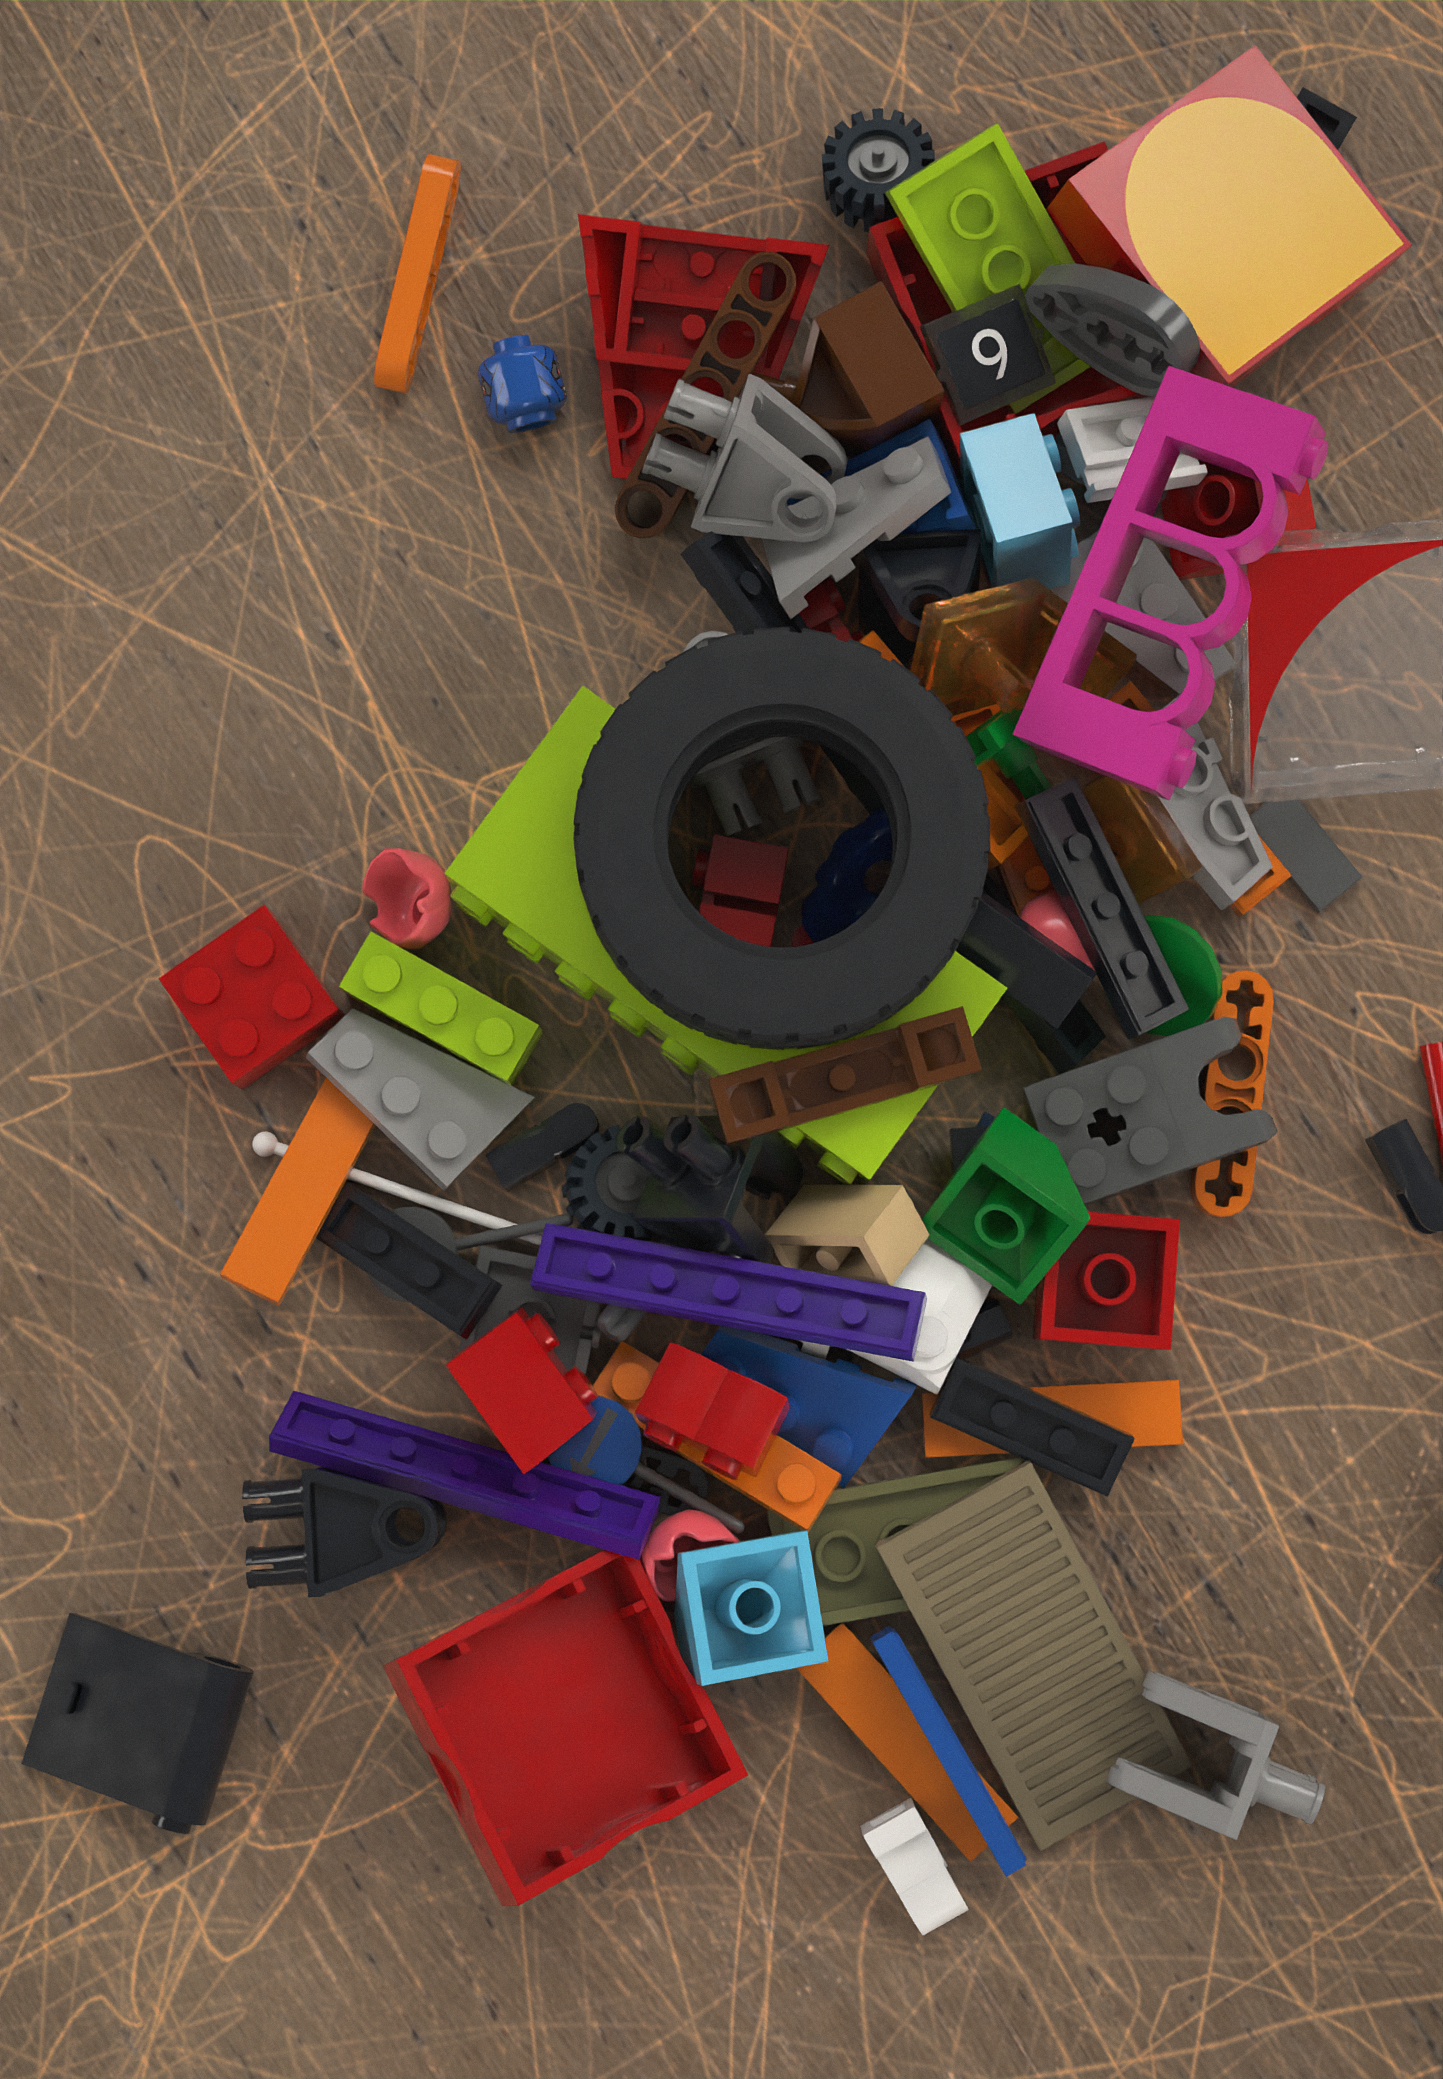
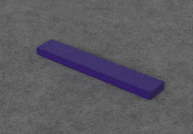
M546 1223L530 1282L535 1291L912 1362L915 1359L928 1299L926 1293L549 1223Z
M297 1391L292 1392L269 1435L270 1452L638 1560L641 1557L659 1512V1496L542 1462L526 1474H523L508 1452Z

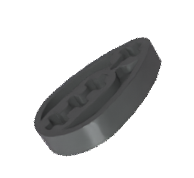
M1082 264L1050 265L1026 291L1025 299L1031 313L1060 343L1104 376L1136 393L1156 396L1168 366L1190 373L1199 360L1200 344L1198 336L1183 310L1157 288L1128 275L1101 267Z

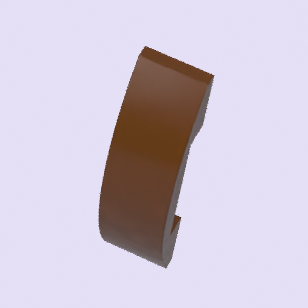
M962 1006L902 1023L893 1029L774 1063L769 1061L713 1077L707 1081L725 1142L730 1144L904 1096L980 1072L982 1067Z

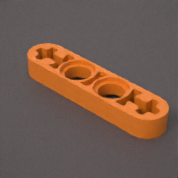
M428 154L424 161L378 349L374 372L375 387L405 394L408 393L411 387L459 189L461 162L459 160Z
M1250 970L1236 971L1222 979V995L1215 1012L1209 1018V1022L1222 1017L1237 1018V1006L1233 1003H1228L1226 995L1237 991L1240 983L1248 985V994L1259 1000L1258 1006L1247 1010L1243 1029L1256 1028V1038L1241 1033V1039L1238 1043V1046L1244 1047L1252 1057L1253 1067L1248 1077L1239 1081L1228 1079L1219 1069L1218 1058L1204 1066L1201 1097L1207 1106L1215 1111L1221 1108H1232L1239 1113H1246L1255 1109L1262 1110L1274 1000L1273 990L1268 981L1259 973ZM1257 1146L1238 1152L1243 1154L1242 1165L1236 1162L1228 1163L1227 1183L1236 1185L1238 1193L1237 1196L1226 1198L1223 1207L1215 1205L1216 1198L1214 1194L1205 1192V1183L1217 1179L1219 1175L1220 1160H1215L1192 1169L1191 1198L1201 1212L1214 1218L1232 1216L1245 1208L1250 1201L1253 1191Z

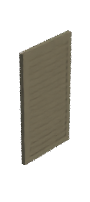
M1029 1460L896 1534L877 1542L875 1546L1040 1851L1048 1849L1054 1843L1137 1798L1106 1782L1111 1766L1116 1765L1118 1757L1173 1777L1193 1767L1161 1705L1146 1699L1142 1695L1144 1691L1142 1684L1145 1675Z

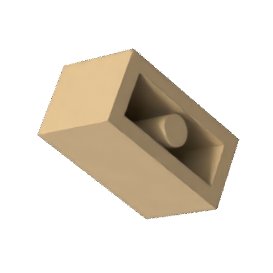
M803 1185L766 1232L765 1237L774 1248V1252L782 1266L892 1286L930 1234L903 1185Z

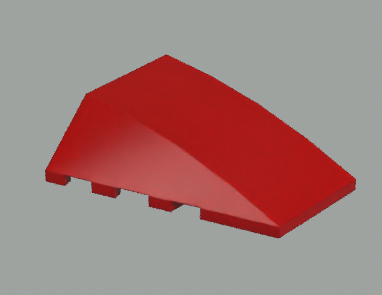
M578 214L612 478H628L664 412L678 379H681L740 269L750 257L761 252H773L782 255L790 262L796 274L797 288L794 298L753 371L773 378H780L830 245L766 237L765 240L643 225L638 221ZM772 264L756 268L750 278L752 294L757 299L763 301H773L779 298L787 284L784 272L778 266ZM741 321L727 324L721 330L719 336V346L722 352L727 357L733 359L743 358L748 355L755 344V334L752 328L747 323ZM701 378L692 385L724 398L721 385L712 378ZM671 434L665 437L692 449L690 442L684 436ZM716 441L713 444L708 455H710L712 450L715 452L717 451L718 446H716Z

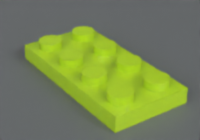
M998 123L989 126L885 192L959 324L1013 300L1019 301L1045 373L1040 377L999 394L1010 414H1017L1091 367L1060 343L1031 313L1025 299L1027 289L1048 266L1076 263Z

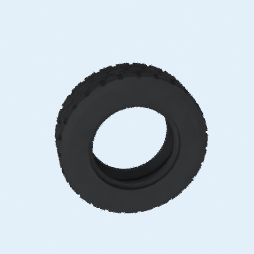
M789 627L754 629V634L742 635V632L739 631L708 640V646L699 649L693 646L666 661L665 668L658 672L652 671L628 693L630 698L623 705L619 704L600 731V739L596 744H593L581 776L583 780L577 793L573 823L575 826L573 840L576 869L589 915L603 947L618 970L627 978L628 982L651 1004L663 1010L664 1014L691 1030L694 1028L699 1032H703L705 1036L734 1045L739 1043L750 1045V1048L777 1050L795 1047L802 1049L831 1044V1041H838L840 1039L845 1040L875 1027L876 1024L884 1020H888L914 1001V998L928 987L953 956L977 910L989 866L990 817H988L986 807L989 803L981 770H978L974 762L976 756L962 728L957 727L951 720L953 717L952 713L931 689L927 691L919 685L920 678L893 659L889 662L880 657V651L853 639H849L848 643L836 640L837 634L805 628L802 629V633L789 632ZM772 737L798 738L823 745L839 753L853 763L871 782L885 807L889 819L893 848L889 878L882 892L865 914L851 926L830 938L813 944L785 948L766 947L742 941L721 931L706 920L689 902L678 884L670 863L668 853L669 830L676 805L683 791L694 776L712 759L737 745L752 740Z

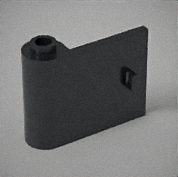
M69 1613L21 1764L154 1814L152 1824L176 1833L189 1834L192 1825H206L254 1671L236 1662L202 1653L184 1652L80 1614Z

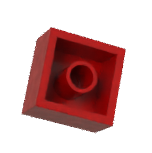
M265 904L158 978L229 1081L242 1090L335 1026L345 1016V1013L276 915Z
M1088 1212L1090 1220L1036 1287L1033 1340L1171 1350L1180 1219Z

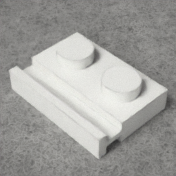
M1156 396L1065 410L1057 422L1077 478H1083L1087 488L1084 494L1087 503L1113 498ZM1180 453L1164 490L1199 485L1208 473L1205 464L1199 465L1198 459Z

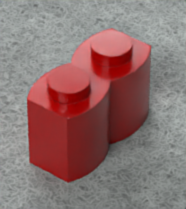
M670 1342L635 1410V1414L640 1422L647 1425L643 1435L651 1441L678 1452L682 1443L705 1453L701 1461L702 1464L725 1477L737 1480L741 1471L754 1477L757 1476L790 1409L788 1397L751 1378L728 1370L692 1350Z

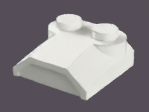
M927 1238L892 1285L894 1287L925 1292L928 1298L914 1362L854 1350L849 1351L938 1395L992 1284Z

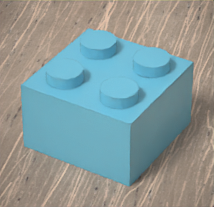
M1035 413L960 433L961 490L976 525V528L973 529L981 530V558L996 603L1069 584L1071 559L1079 556L1078 544L1073 528L1080 526V515L1071 488L1061 490L1055 474L1061 472V461L1053 435L1042 436Z

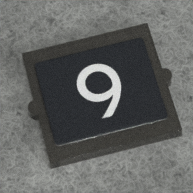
M1020 284L1011 286L920 326L936 369L934 373L945 390L946 398L958 425L965 424L1056 383L1040 340L1044 336V331L1042 328L1035 326Z

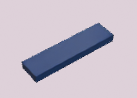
M887 1626L870 1636L871 1642L1005 1876L1007 1877L1026 1866L1025 1861L1027 1859L897 1631Z

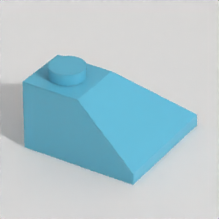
M807 1530L678 1553L674 1611L681 1657L698 1685L704 1686L829 1662Z

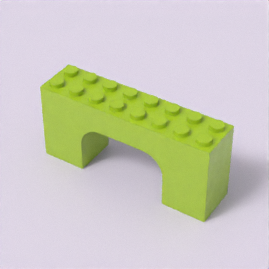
M585 686L580 688L444 873L453 888L450 897L456 902L455 906L485 928L492 919L503 926L505 930L502 935L508 939L506 943L535 964H538L543 956L558 966L554 972L559 976L558 980L586 1001H589L594 993L610 1003L607 1010L611 1013L609 1016L611 1019L638 1038H641L646 1030L663 1042L660 1046L663 1050L661 1054L691 1076L698 1067L711 1077H717L769 1061L774 1063L893 1029L902 1023L962 1006L973 1037L1007 990V987L955 951L951 959L928 987L914 998V1001L888 1020H884L876 1024L875 1027L845 1040L840 1039L838 1041H831V1044L802 1049L795 1047L777 1050L750 1048V1045L739 1043L734 1045L705 1036L703 1032H699L694 1028L691 1030L664 1014L663 1010L651 1004L628 982L627 978L618 970L603 947L594 929L578 881L573 840L577 793L583 780L581 776L593 744H596L600 739V731L615 711L613 706ZM938 1085L777 1132L785 1144L793 1150H796L801 1142H803L820 1154L822 1157L818 1161L817 1167L841 1185H850L853 1180H856L861 1185H866Z

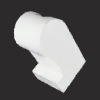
M911 1798L860 1826L864 1839L876 1859H878L922 1935L931 1932L969 1910L946 1868L948 1865Z

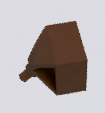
M882 281L814 317L798 378L787 375L784 381L753 372L754 376L764 380L837 439L844 448L846 456L850 458L928 419L935 426L945 391Z

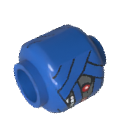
M529 335L513 336L495 342L493 344L495 354L486 358L478 368V378L489 418L495 423L507 425L509 433L530 431L556 422L555 412L565 405L567 394L555 351L546 345H531Z

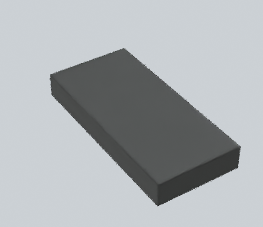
M1287 786L1249 816L1257 834L1292 875L1288 879L1317 914L1362 878V875Z

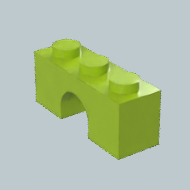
M370 931L339 985V988L349 997L399 1025L407 1026L451 1051L458 1058L511 1086L516 1082L543 1034L539 1024Z

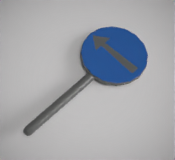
M598 1396L597 1399L591 1402V1405L597 1412L594 1419L548 1456L552 1466L618 1485L625 1483L632 1474H635L695 1510L717 1518L725 1527L735 1533L744 1531L745 1525L741 1520L639 1462L643 1451L641 1429L634 1415L618 1401Z

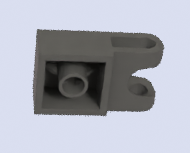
M1222 1017L1023 1087L1037 1131L1058 1146L1085 1207L1268 1142L1278 1133L1272 1116L1266 1111L1255 1109L1246 1113L1223 1115L1210 1109L1199 1094L1198 1076L1202 1068L1215 1059L1231 1053L1240 1042L1242 1034L1235 1018ZM1107 1113L1110 1120H1121L1124 1130L1118 1131L1116 1134L1119 1140L1118 1143L1107 1146L1102 1137L1093 1139L1090 1137L1087 1127L1096 1125L1094 1116Z

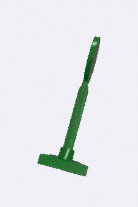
M1030 692L1007 710L1003 708L993 714L966 736L976 756L974 760L976 766L978 767L994 759L1005 778H1012L1026 800L1052 788L1035 762L1038 756L1032 747L1013 735ZM1144 916L1189 1010L1146 1033L1170 1036L1203 1024L1215 1012L1222 995V970L1212 947L1195 929L1172 917Z

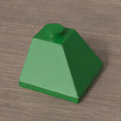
M1003 1107L968 1152L921 1220L930 1234L929 1240L1021 1305L1090 1220V1215L1058 1146Z

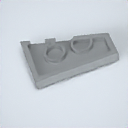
M929 437L908 447L899 448L888 457L851 476L836 480L831 486L836 492L837 509L833 526L825 536L816 541L804 543L762 538L779 602L790 619L809 605L804 595L828 576H831L837 583L856 567L852 563L851 558L875 539L880 541L892 540L951 493L939 454ZM814 496L788 506L794 515L805 519L814 518L815 516L819 517L823 512L821 503Z
M1098 531L1078 543L1079 556L1072 558L1070 562V583L1038 592L1040 595H1047L1062 608L1066 609ZM1143 538L1116 603L1173 624L1190 625L1206 619L1154 541ZM1107 623L1101 638L1121 652L1123 659L1174 698L1185 689L1189 667L1187 657L1182 650L1112 623ZM1223 644L1217 648L1204 650V653L1212 663L1215 681L1233 670L1237 665Z
M1181 693L1178 694L1174 699H1172V700H1171L1167 705H1165L1162 709L1166 708L1167 706H1169L1170 704H1172L1174 701H1176V700L1178 699V697L1181 695ZM1197 722L1185 730L1195 739L1191 749L1197 753L1193 771L1183 788L1175 786L1170 801L1113 778L1111 779L1219 909L1223 910L1242 896L1273 866L1241 797L1230 793L1217 763L1223 758L1214 738L1206 740Z
M353 1008L306 1055L307 1060L443 1191L535 1098Z

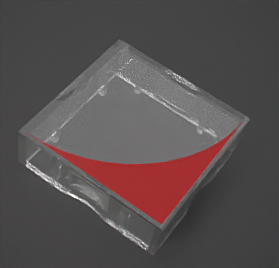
M1443 519L1395 522L1358 532H1332L1320 529L1284 531L1271 551L1255 562L1240 565L1248 577L1252 599L1248 618L1238 633L1231 638L1235 659L1234 679L1229 697L1231 786L1245 804L1442 789Z

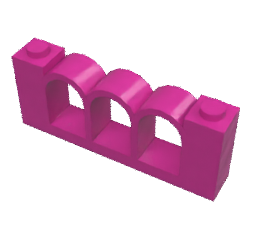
M1168 366L1015 727L1014 736L1031 747L1169 801L1175 786L1178 788L1185 786L1191 776L1197 756L1196 751L1191 750L1195 739L1185 730L1197 723L1208 709L1215 687L1212 663L1204 653V650L1220 647L1238 633L1248 618L1252 596L1248 577L1240 565L1255 562L1274 548L1284 533L1288 516L1284 490L1300 495L1307 478L1315 479L1323 467L1328 452V441L1324 440L1326 433L1316 416ZM1180 453L1250 477L1261 484L1264 496L1261 511L1250 527L1235 536L1216 538L1153 517ZM1143 538L1210 561L1224 569L1226 580L1224 597L1213 614L1198 623L1179 625L1116 603ZM1108 622L1178 648L1185 653L1189 674L1186 687L1176 701L1164 709L1144 712L1130 709L1080 689Z

